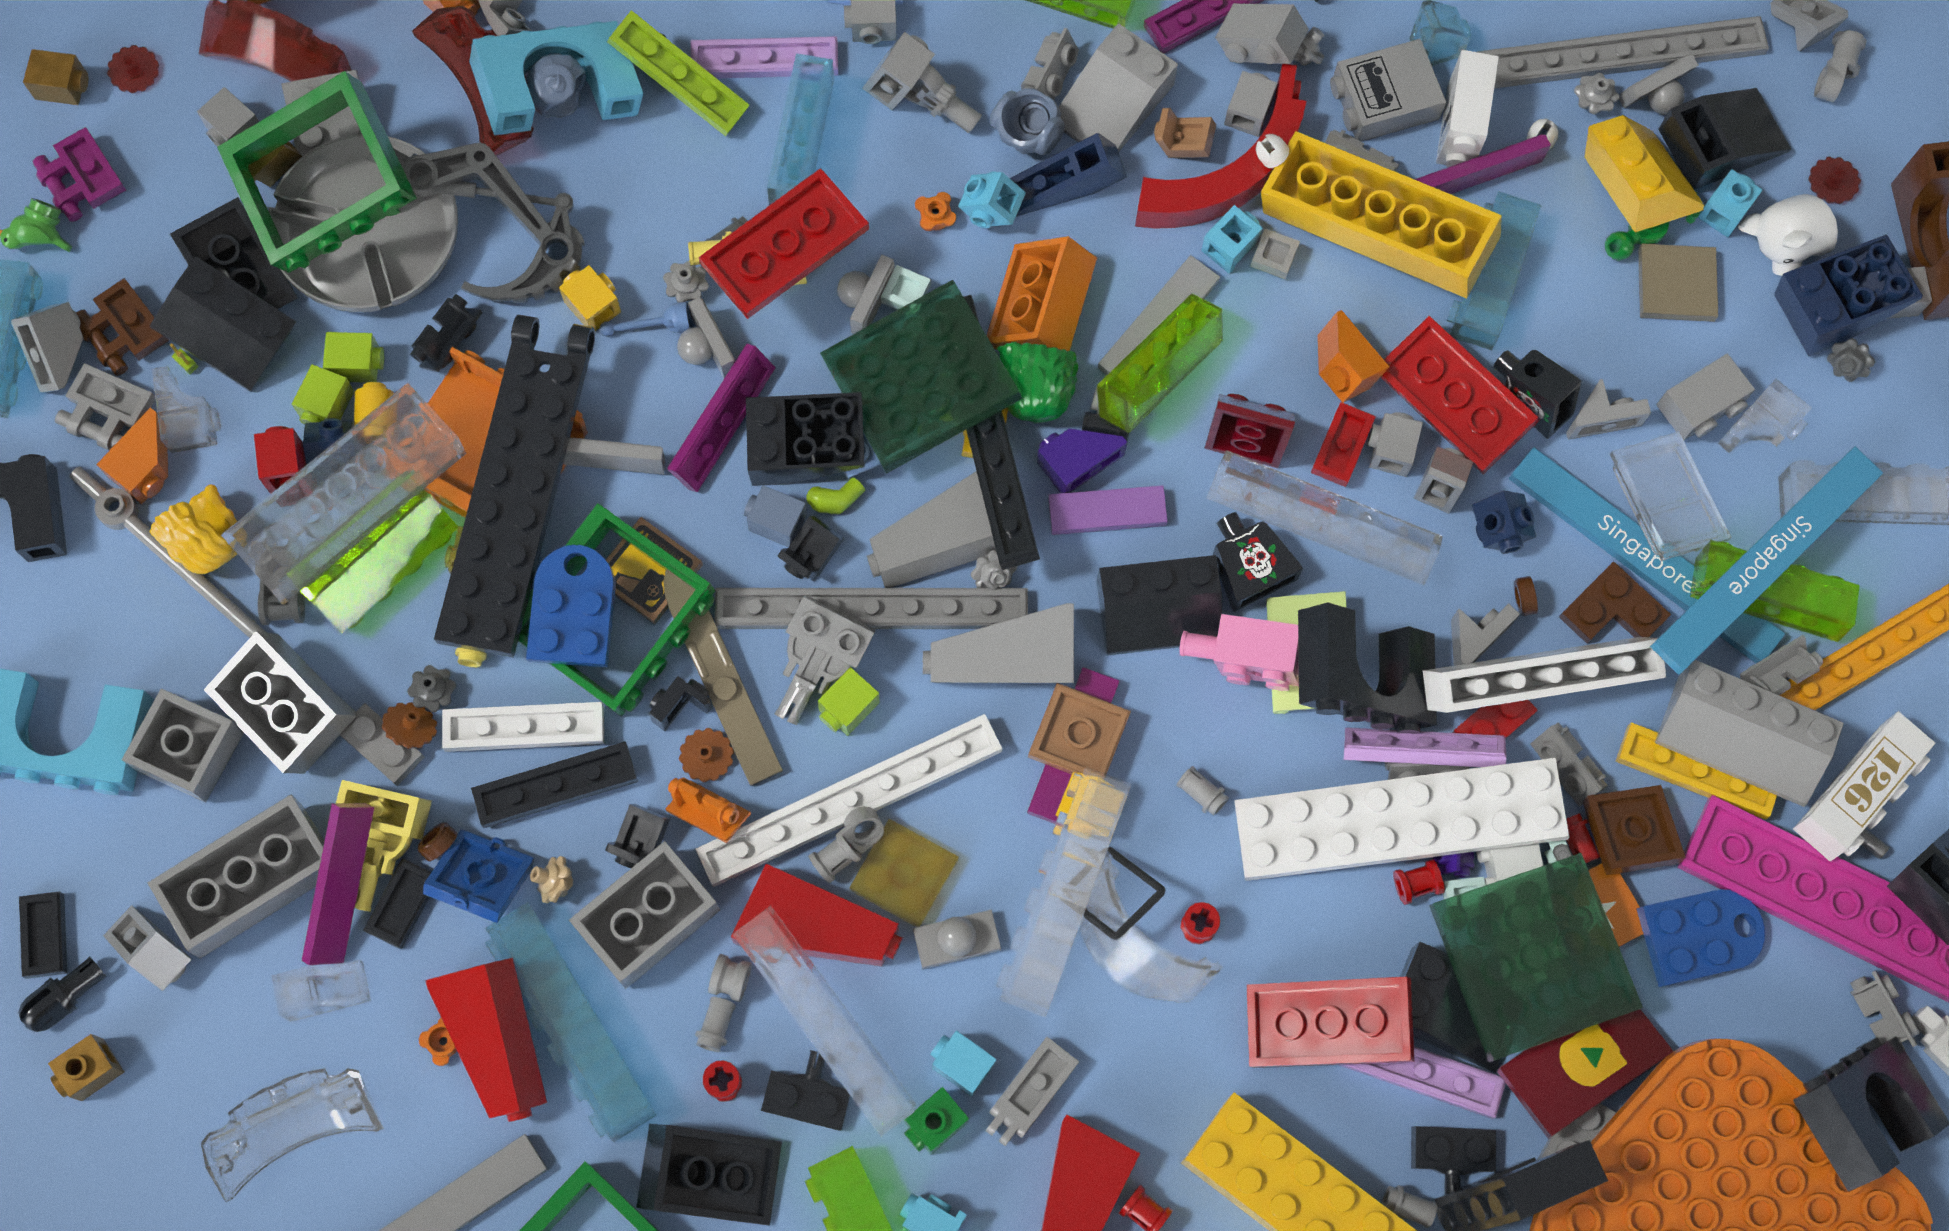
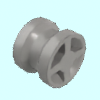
M719 954L709 982L708 993L714 995L725 993L730 995L732 1000L740 1002L746 990L752 963L744 960L736 963L730 961L727 955Z

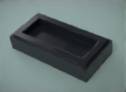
M402 858L363 931L402 950L430 898L423 894V887L431 872Z
M58 891L19 896L22 977L29 979L67 974L64 893Z

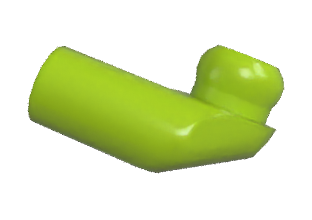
M852 477L839 490L821 488L819 486L812 487L807 492L806 500L814 511L838 515L845 512L866 490L856 478Z

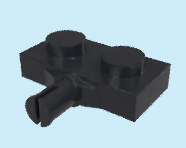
M810 1050L805 1074L788 1075L771 1070L761 1111L842 1131L852 1090L832 1086L824 1079H821L827 1054L819 1053L817 1065L814 1068L818 1052Z
M1413 1126L1411 1127V1169H1431L1437 1173L1445 1174L1444 1195L1461 1188V1175L1472 1172H1496V1130Z

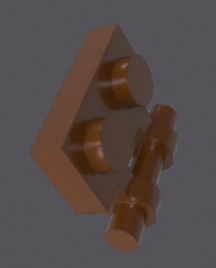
M125 278L92 299L101 311L92 317L86 310L76 312L80 320L79 328L84 341L92 343L98 351L97 358L104 367H109L116 376L122 375L128 370L127 364L122 359L123 355L131 350L138 361H140L169 341V339L150 328V324L155 317ZM110 325L119 334L111 342L103 334L104 330Z

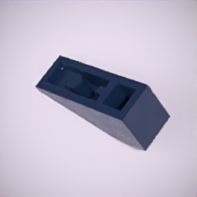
M1096 133L1011 177L1010 179L1026 192L1016 216L1095 194L1127 178L1116 144L1100 133Z

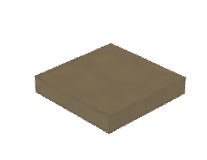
M1641 244L1638 249L1640 318L1715 322L1718 318L1716 247Z

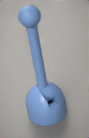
M687 301L674 303L665 310L662 317L619 324L603 322L600 325V333L603 336L609 337L617 331L662 324L673 333H683L687 329L692 328L689 305Z

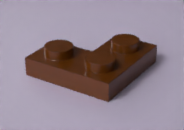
M1613 561L1561 613L1559 618L1588 644L1612 618L1634 638H1649L1670 617L1671 613Z

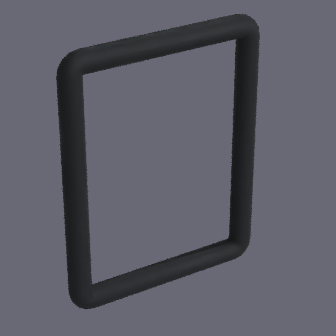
M1105 847L1061 889L1059 897L1109 938L1118 940L1164 896L1166 890L1162 884L1115 849ZM1107 855L1111 856L1156 890L1116 932L1068 895Z

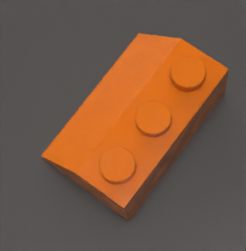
M1069 236L1015 244L985 338V345L988 348L997 350L999 346L1018 342L1021 345L1024 343L1044 344L1048 348L1056 347L1070 351L1097 257Z

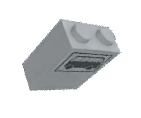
M1421 39L1337 62L1334 75L1330 79L1333 96L1335 99H1340L1344 108L1343 121L1348 131H1353L1355 139L1359 141L1369 140L1439 120L1446 104Z

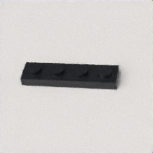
M625 741L472 787L471 790L480 824L483 828H487L638 782L628 745Z

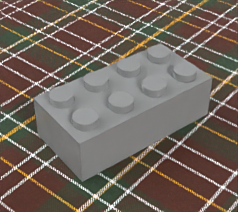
M291 794L147 883L186 950L198 958H202L316 887L324 839L304 806Z

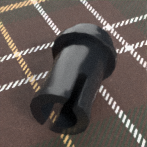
M1085 412L1082 430L1123 436L1128 442L1131 420L1124 419V415L1121 414L1119 418Z

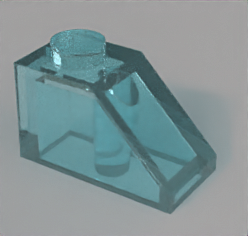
M1426 0L1421 4L1409 39L1410 41L1422 40L1430 63L1434 66L1459 58L1461 50H1466L1471 39V30L1466 19H1461L1456 7L1433 0Z

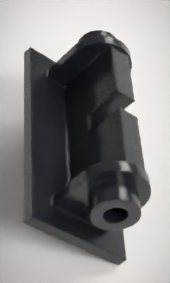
M457 294L452 299L447 298L432 318L442 327L441 330L438 332L431 325H427L411 345L413 350L410 355L420 362V368L439 372L440 369L445 368L453 360L449 352L451 348L454 347L456 349L463 339H466L474 332L477 326L476 321L483 312L477 309L466 308L467 301Z

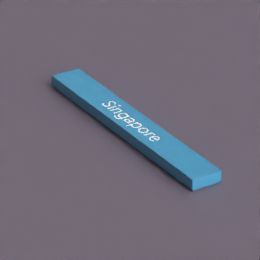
M1854 446L1650 647L1678 675L1681 674L1883 472Z
M1535 447L1530 450L1509 477L1510 481L1683 610L1689 609L1715 583L1713 579ZM1748 607L1720 637L1754 663H1758L1771 654L1785 633Z

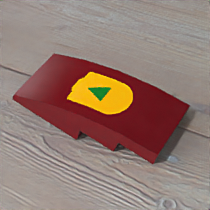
M1621 986L1501 1066L1497 1072L1546 1137L1550 1139L1659 1064L1673 1050L1624 987Z

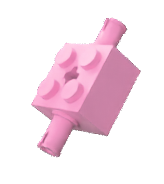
M1221 614L1217 637L1188 633L1187 631L1182 633L1180 656L1212 659L1221 675L1227 676L1226 681L1229 683L1250 685V680L1266 682L1265 687L1278 691H1289V685L1299 686L1298 625Z

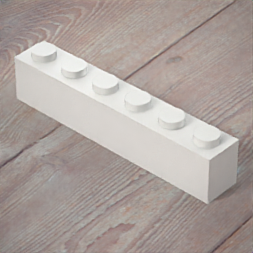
M1636 637L1423 670L1427 710L1448 713L1666 678L1665 661L1650 647L1658 638Z

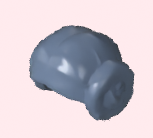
M549 54L543 56L532 66V70L529 71L526 80L535 110L546 118H563L571 115L579 107V91L585 84L586 73L577 60L570 55Z
M1025 88L1018 92L1008 91L998 101L990 115V125L998 130L1002 142L1014 147L1022 154L1034 152L1040 155L1050 154L1061 140L1065 130V123L1061 119V110L1055 100L1036 89Z

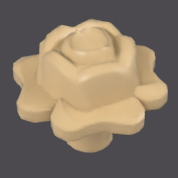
M563 856L558 858L551 857L545 868L536 866L530 874V880L538 883L537 890L541 893L542 902L546 904L549 902L556 903L559 897H565L568 894V890L573 886L572 871L566 866V858Z

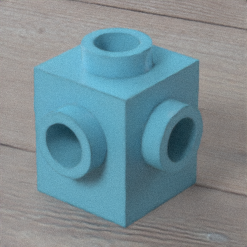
M992 171L986 174L971 175L970 180L965 185L964 194L958 207L970 216L969 219L973 224L981 228L1013 225L1026 192L1003 172Z

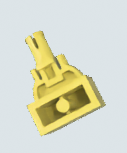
M342 780L336 803H367L374 807L355 908L358 910L371 912V905L379 876H382V873L392 875L396 860L405 854L413 838L422 840L432 801Z

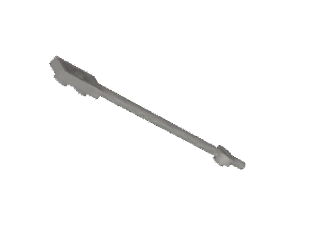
M77 467L71 472L70 478L96 501L95 514L106 527L114 530L127 528L249 638L256 631L266 632L202 574L192 573L185 569L181 563L171 559L167 549L149 532L150 528L137 517L138 505L127 491L120 488L106 490L82 467ZM113 502H120L117 510L109 511V506ZM343 701L357 716L340 736L391 782L398 786L425 757L415 747L407 749L403 745H395L393 740L386 738V732L382 729V718L366 703L355 711Z

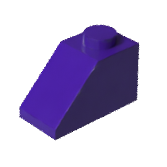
M1069 428L1060 435L1057 432L1052 433L1040 443L1037 464L1060 493H1072L1122 458L1126 453L1128 442L1123 436Z

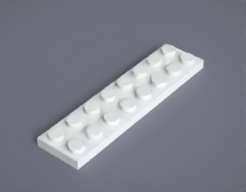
M1556 758L1234 800L1245 881L1568 840L1569 838Z

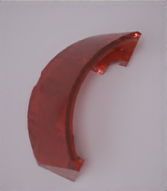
M211 0L206 7L199 55L205 57H228L244 61L271 71L289 81L352 70L345 53L334 44L322 41L313 34L312 29L284 14L244 0H227L226 4L218 0Z
M464 6L439 8L412 30L414 37L429 47L448 66L464 89L476 117L479 143L486 144L497 156L526 142L532 137L533 127H531L530 131L494 136L469 60L473 39L482 38L487 35H497L493 29L485 30L479 26L474 17V12Z

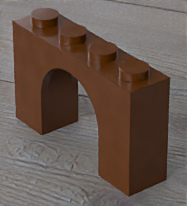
M1949 141L1923 144L1891 183L1911 268L1925 267L1932 302L1922 312L1924 320L1949 317V239L1946 223L1949 204Z

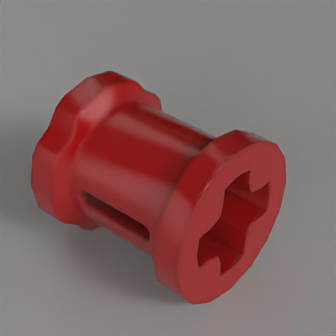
M1434 860L1426 861L1425 866L1403 872L1401 869L1393 872L1394 884L1398 896L1404 905L1411 904L1414 898L1433 892L1437 895L1444 893L1445 888L1441 872Z
M1205 902L1195 903L1190 906L1183 916L1180 925L1184 938L1190 943L1198 945L1210 941L1220 926L1219 913L1214 906ZM1199 915L1206 918L1205 925L1208 926L1204 927L1202 932L1195 930L1196 923L1193 921Z
M724 1060L715 1061L705 1069L703 1085L711 1097L716 1098L720 1102H728L737 1097L738 1092L742 1088V1078L732 1063ZM724 1071L727 1077H733V1080L727 1083L728 1089L725 1091H721L717 1085L712 1086V1082L718 1080L717 1073Z
M1140 1184L1118 1214L1122 1217L1128 1216L1145 1231H1159L1173 1210L1170 1207L1163 1208L1145 1193V1188Z

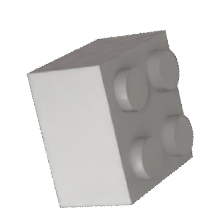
M160 689L125 752L122 761L135 771L206 803L244 732L232 720L164 689Z

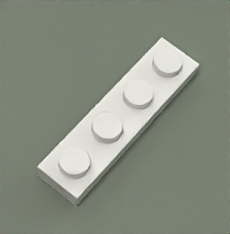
M602 702L442 709V748L445 752L604 744V705Z

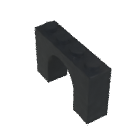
M38 454L23 455L18 458V461L0 462V498L6 500L10 507L15 551L27 562L67 555L57 468L45 456Z
M1329 602L1298 610L1300 705L1316 708V713L1320 715H1343V720L1348 722H1370V727L1375 729L1394 728L1397 729V734H1420L1422 728L1437 725V711L1427 710L1423 670L1435 669L1434 633L1410 626L1379 633V682L1376 691H1374L1365 681L1357 661L1355 610Z
M1896 1036L1881 1043L1878 1037H1875L1861 1044L1855 1051L1840 1058L1839 1062L1821 1071V1074L1803 1083L1806 1091L1793 1099L1848 1192L1884 1176L1900 1163L1873 1119L1867 1102L1881 1119L1900 1152L1936 1136L1949 1125L1947 1117Z
M1590 1140L1571 1145L1537 1161L1533 1157L1517 1162L1435 1199L1438 1206L1437 1215L1446 1231H1482L1525 1219L1603 1184L1608 1179Z

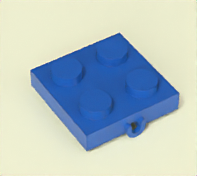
M460 829L455 841L446 850L424 882L423 894L498 924L533 869L534 857L506 847L505 841L501 838L494 837L492 840H488ZM495 843L500 845L499 849L494 847Z

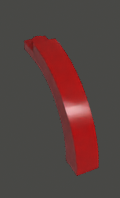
M1282 64L1271 119L1256 143L1237 160L1219 170L1194 178L1164 180L1143 177L1135 227L1160 229L1197 225L1224 216L1234 205L1239 208L1258 195L1274 168L1265 167L1256 154L1257 142L1259 140L1262 142L1267 134H1275L1288 145L1295 131L1299 132L1307 101L1299 100L1301 81L1295 80L1297 65Z

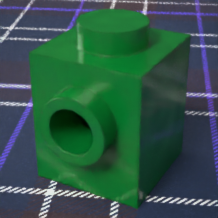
M942 1087L904 1119L905 1124L909 1128L904 1132V1135L918 1152L926 1148L930 1154H933L968 1124L969 1118Z

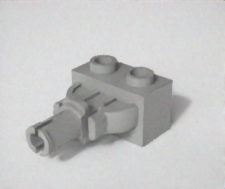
M904 32L885 54L862 89L891 110L903 98H906L919 106L926 107L934 117L936 115H945L969 133L975 127L982 114L955 96L957 93L955 91L956 86L952 83L950 85L947 84L941 74L929 64L935 54L928 49L927 44L919 37L910 36Z
M807 595L802 598L786 630V633L790 634L787 643L789 662L783 671V675L790 677L795 666L799 665V668L781 704L774 713L784 719L791 704L795 703L787 720L794 725H798V720L821 677L824 678L818 693L824 695L831 682L838 680L851 666L857 668L875 633L874 629Z

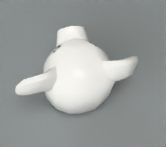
M1809 194L1784 199L1769 206L1762 214L1753 213L1747 215L1738 224L1739 230L1758 238L1761 252L1772 260L1773 273L1780 276L1783 273L1801 267L1802 261L1812 255L1822 256L1835 249L1837 243V222L1830 207L1822 199Z

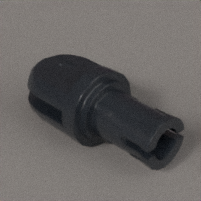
M89 956L61 980L49 978L42 986L26 997L18 1011L21 1022L24 1023L27 1029L34 1032L45 1031L53 1027L65 1016L77 1009L75 1006L78 1003L76 999L107 976Z

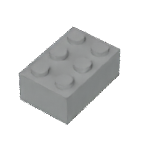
M256 631L204 689L282 773L305 774L357 716L279 634Z
M664 841L570 918L569 921L622 986L627 989L717 914L720 909L713 897Z

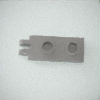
M1046 1037L989 1113L995 1118L986 1129V1132L993 1136L1003 1123L1008 1129L999 1140L1001 1144L1006 1146L1015 1133L1022 1138L1079 1064V1061L1050 1038Z

